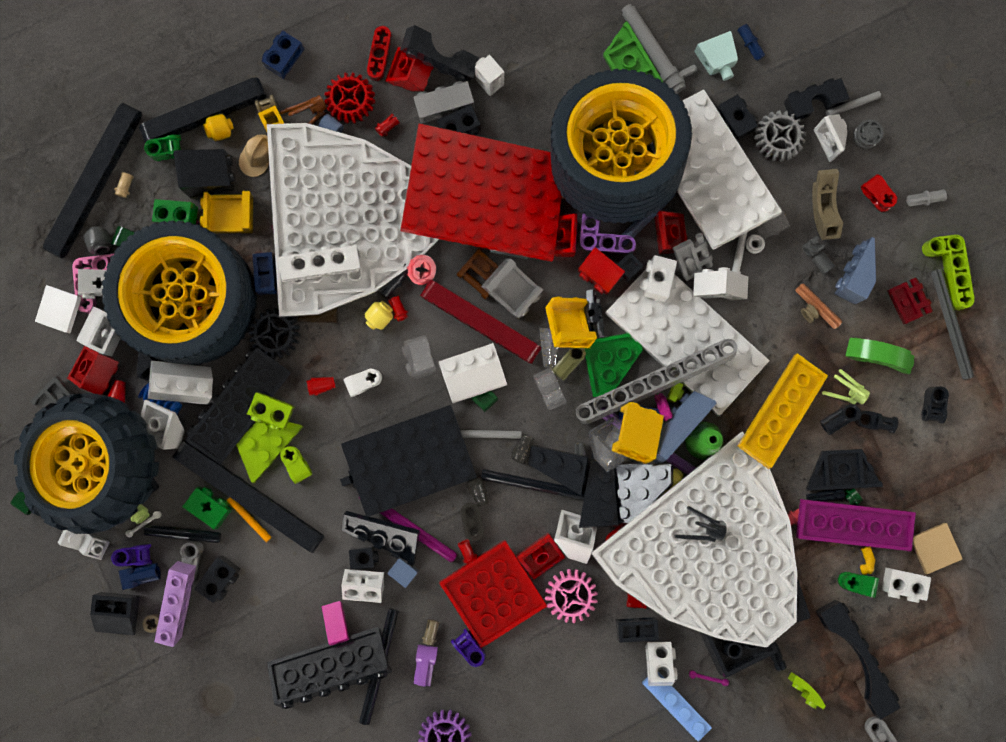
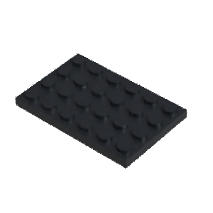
M451 405L341 443L366 517L477 478Z

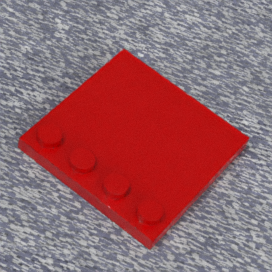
M503 540L439 581L442 589L481 648L547 607L546 602L506 540Z

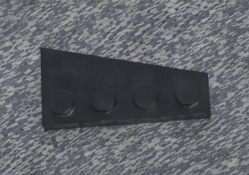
M612 449L592 450L578 528L618 526Z

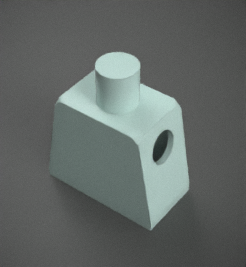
M731 31L697 45L695 53L709 75L720 72L723 81L729 80L734 76L731 68L737 63L738 57Z

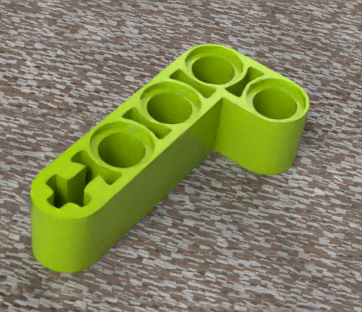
M948 235L926 241L922 246V252L925 256H942L945 279L954 310L960 311L971 307L974 303V293L964 238L960 235ZM950 241L955 244V249L951 247ZM931 244L936 246V251L932 249ZM953 260L957 261L958 267H955ZM957 278L961 281V286L957 284Z

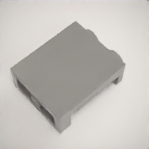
M506 258L481 286L510 314L517 318L523 317L528 313V307L540 299L542 296L541 292L543 291V288L537 286L510 258Z

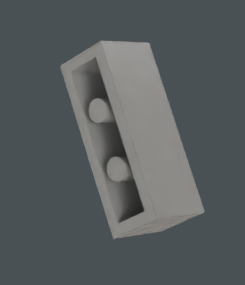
M458 81L453 86L446 88L441 86L436 88L435 91L428 93L426 91L420 92L417 96L413 97L421 124L443 118L469 105H472L474 109V101L468 81Z

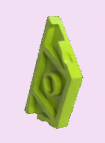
M262 421V423L255 422L236 446L252 483H255L280 455L282 449L287 447L303 428L302 425L288 422L286 428L276 430L269 427L270 423Z

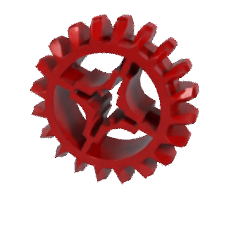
M345 72L343 78L337 75L338 80L331 79L333 86L327 85L328 92L324 94L327 98L324 100L325 104L328 105L327 110L331 112L332 117H337L340 122L344 119L345 123L348 124L351 119L355 124L356 118L363 121L362 115L368 117L369 113L367 110L373 111L371 106L375 104V99H373L375 92L372 91L373 86L371 84L368 85L369 81L367 79L363 80L360 74L356 77L355 73L352 72L351 76L348 77V74ZM364 91V101L360 104L358 98L361 96L360 93ZM340 92L342 98L339 100L340 103L336 105V96ZM346 95H347L348 97H350V98L353 97L354 101L351 100V99H349V98L347 99V98H346Z

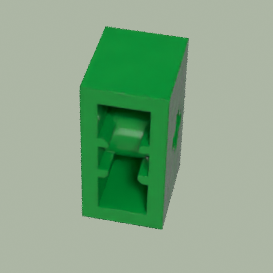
M205 486L203 488L197 487L185 502L183 508L212 529H218L232 509L223 498L217 499L213 496L214 492ZM206 503H211V510H207L208 506L206 505Z

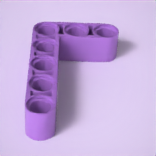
M582 214L580 244L586 251H592L594 247L604 253L629 254L635 251L636 242L633 237L628 235L601 234V220H596V225L593 228H588L586 222L590 217ZM588 237L594 238V244L591 247H586L584 244L585 239ZM606 239L613 240L614 244L611 248L607 249L603 246V242ZM625 240H630L633 242V246L631 249L625 250L622 248V243Z

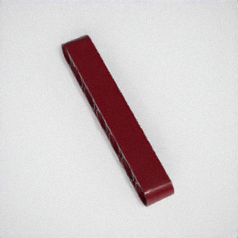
M431 279L420 295L426 301L530 364L533 363L541 350V347L535 342Z

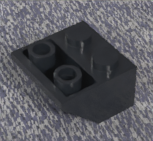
M107 592L93 594L90 616L95 632L135 635L140 595Z

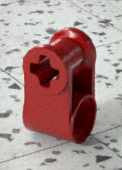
M876 174L861 185L863 194L873 203L878 211L886 212L897 203L896 194L879 174Z

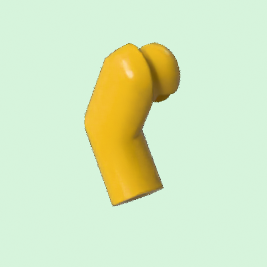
M869 546L861 548L866 564L860 565L863 575L872 574L875 567V557L872 549Z

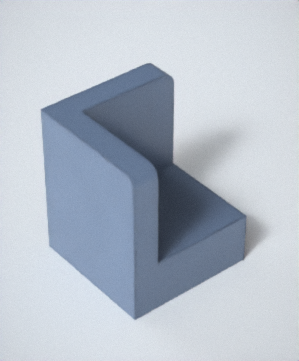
M399 558L387 574L406 588L419 570L414 566L411 567Z

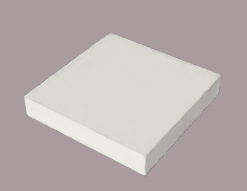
M46 285L35 322L71 333L82 297Z

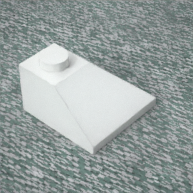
M839 114L824 117L813 130L829 162H832L845 150L847 125Z
M144 400L141 417L147 423L146 430L148 434L155 437L157 447L163 450L179 448L184 428L177 414L154 402Z
M561 510L554 541L569 559L587 564L593 551L597 527L578 528L581 515Z

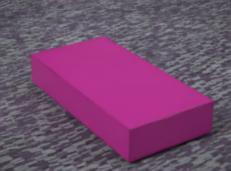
M338 601L322 606L328 644L334 645L349 640L342 602Z

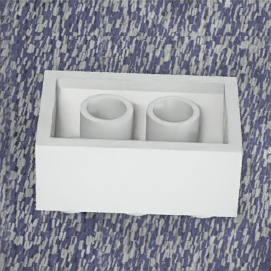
M493 343L439 361L452 403L507 385Z
M151 361L148 399L208 405L212 398L213 377L211 367Z

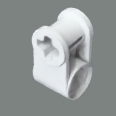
M367 369L343 380L350 397H354L379 385L382 381V374L378 370ZM370 373L377 376L374 378L375 382L368 379L371 377Z

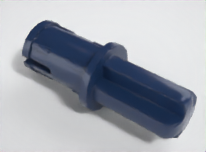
M744 24L737 31L745 43V48L748 47L754 59L758 61L765 54L757 42L758 38L754 36L749 25Z

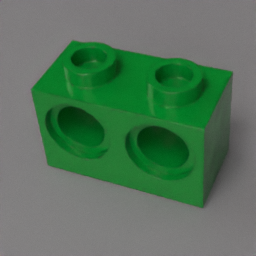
M155 199L152 222L158 224L162 221H184L185 223L190 222L195 225L198 206L192 202ZM168 212V216L164 219V214ZM186 213V218L182 220L183 214Z

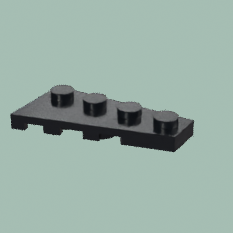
M346 511L343 514V532L363 542L367 540L379 550L384 549L392 553L391 556L397 559L400 557L408 561L407 564L411 566L415 564L420 530L366 517L365 515Z

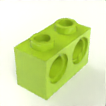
M256 392L247 414L252 416L251 420L259 423L265 421L270 423L269 427L280 430L287 427L295 406ZM259 403H263L266 406V411L263 414L257 411ZM277 410H281L284 413L282 421H278L275 418Z

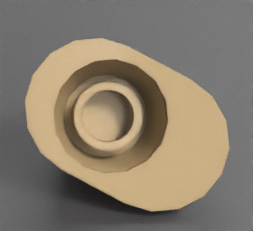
M256 135L250 138L239 158L241 171L247 176L258 177L269 166L268 136Z

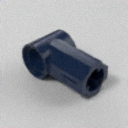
M158 563L118 571L122 590L161 579V570Z

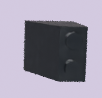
M225 149L173 151L178 187L188 197L203 196L204 192L216 194L234 191L233 184H236V178L231 171L233 159L231 154L229 155Z

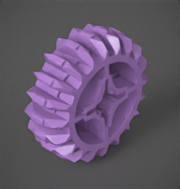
M441 710L440 716H438L437 712H433L434 719L427 716L426 720L428 723H422L421 727L423 729L419 730V735L423 737H420L418 742H430L429 732L432 728L437 736L435 742H455L453 735H455L457 730L461 734V742H471L468 738L472 736V733L467 731L470 728L469 724L463 725L465 722L464 717L458 720V712L453 717L451 716L452 710L448 711V715H445L444 710ZM450 723L452 725L448 728H444L438 724ZM442 734L444 736L445 734L449 735L448 741L446 739L445 741L441 740Z

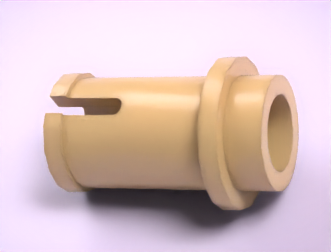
M124 172L121 173L118 186L114 188L116 191L115 195L123 198L130 195L128 191L134 176Z

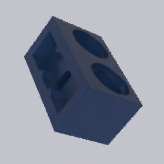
M282 30L280 35L278 34L274 38L270 49L264 52L261 61L265 68L284 79L305 49L299 40ZM291 44L288 49H283L284 45ZM275 59H280L278 64H272Z
M272 252L252 254L255 292L260 296L278 294L275 255Z

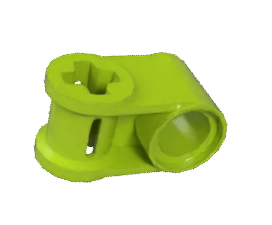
M288 446L282 449L280 453L281 460L294 484L313 475L298 448ZM288 450L295 453L292 456L293 460L291 458L287 459Z

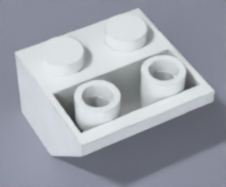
M93 306L76 341L99 353L112 357L121 337L111 327V322L106 317L107 313Z

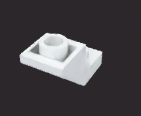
M63 530L58 541L60 546L79 550L84 556L102 560L110 543L92 533L74 534L67 530Z

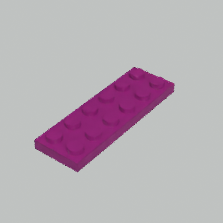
M800 499L796 538L912 551L916 512Z

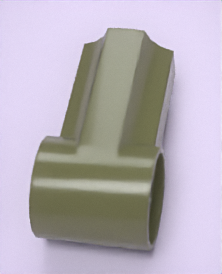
M570 348L551 371L564 381L585 358V349ZM577 349L581 352L582 356L580 359H575L572 357L571 352Z

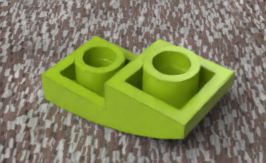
M793 672L790 673L788 679L793 682L792 686L802 692L801 696L806 699L805 703L814 709L817 706L824 709L826 706L819 694Z

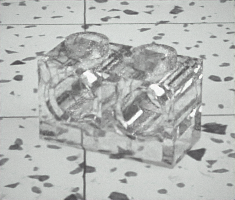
M551 367L533 375V379L548 411L567 403Z

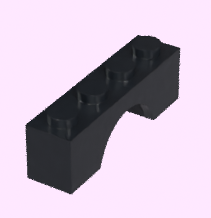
M416 25L406 29L400 48L401 51L406 53V56L413 59L417 58L423 61L424 65L439 69L440 73L450 74L455 77V80L463 82L474 78L476 62L479 60V57L465 50L456 52L452 57L441 55L433 45L431 33Z

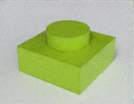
M679 383L671 387L666 398L667 401L674 403L676 400L679 401L684 393V390H682L683 384Z

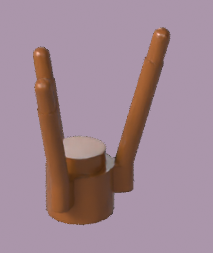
M318 95L310 100L281 110L279 113L289 112L288 115L292 116L309 108L312 114L317 113L308 123L313 125L321 116L325 115L323 110L327 109L321 96Z

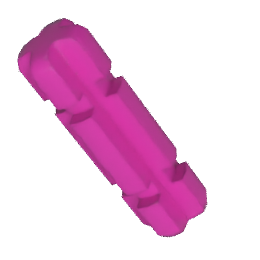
M663 393L655 395L654 399L660 414L664 416L663 420L668 421V419L672 418V412Z

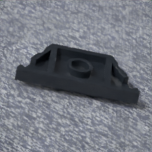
M862 449L821 451L806 490L883 487V484L878 480L874 473V468L867 461V457Z

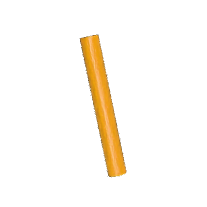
M230 497L227 499V502L266 543L272 538L242 505Z

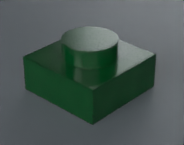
M492 391L471 397L472 401L484 413L498 401V397Z

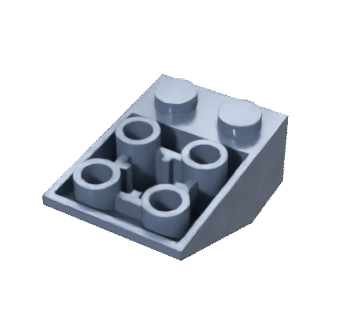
M873 237L855 246L852 255H854L852 260L848 261L843 271H845L843 278H840L835 285V288H837L835 295L853 304L866 300L876 283L875 238Z

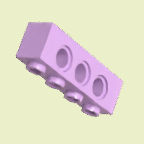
M177 561L169 569L154 642L174 647L182 638L196 566Z

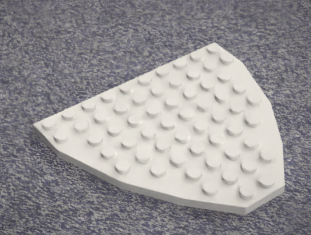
M308 123L267 124L279 317L319 315L375 293L405 271L411 259L416 257V255L425 254L439 240L400 231L411 170L409 164L364 139ZM344 243H352V245L357 246L360 271L282 282L278 257H281L282 253L294 252V254H301V251L305 249H313L314 252L320 251L321 247L325 246L339 248ZM340 254L335 255L333 261L340 264L344 261V257ZM321 257L314 260V265L317 267H321L325 263V260ZM299 260L295 263L294 267L301 270L305 267V262Z
M740 432L718 452L710 456L597 547L591 554L616 586L668 621L718 639L768 647L797 622V567L790 519L770 469L737 447L744 436V433ZM687 506L720 521V524L727 527L726 535L722 541L717 539L715 542L677 539L674 536L676 534L709 536L706 534V528L696 525L695 522L699 521L706 524L711 522L689 511Z

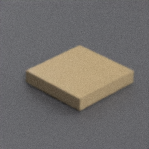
M942 523L913 536L912 545L925 574L932 573L962 560V556L947 523Z

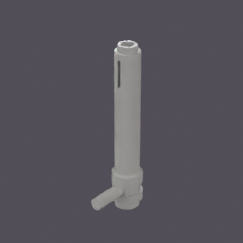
M631 4L626 5L622 9V16L625 21H628L645 52L658 70L663 83L668 84V87L672 88L675 94L680 93L686 87L683 78L697 71L696 65H692L679 72L676 66L671 64L635 6Z

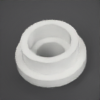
M755 234L747 238L745 246L750 253L757 254L764 249L765 241L760 235ZM753 241L758 244L756 248L752 246Z

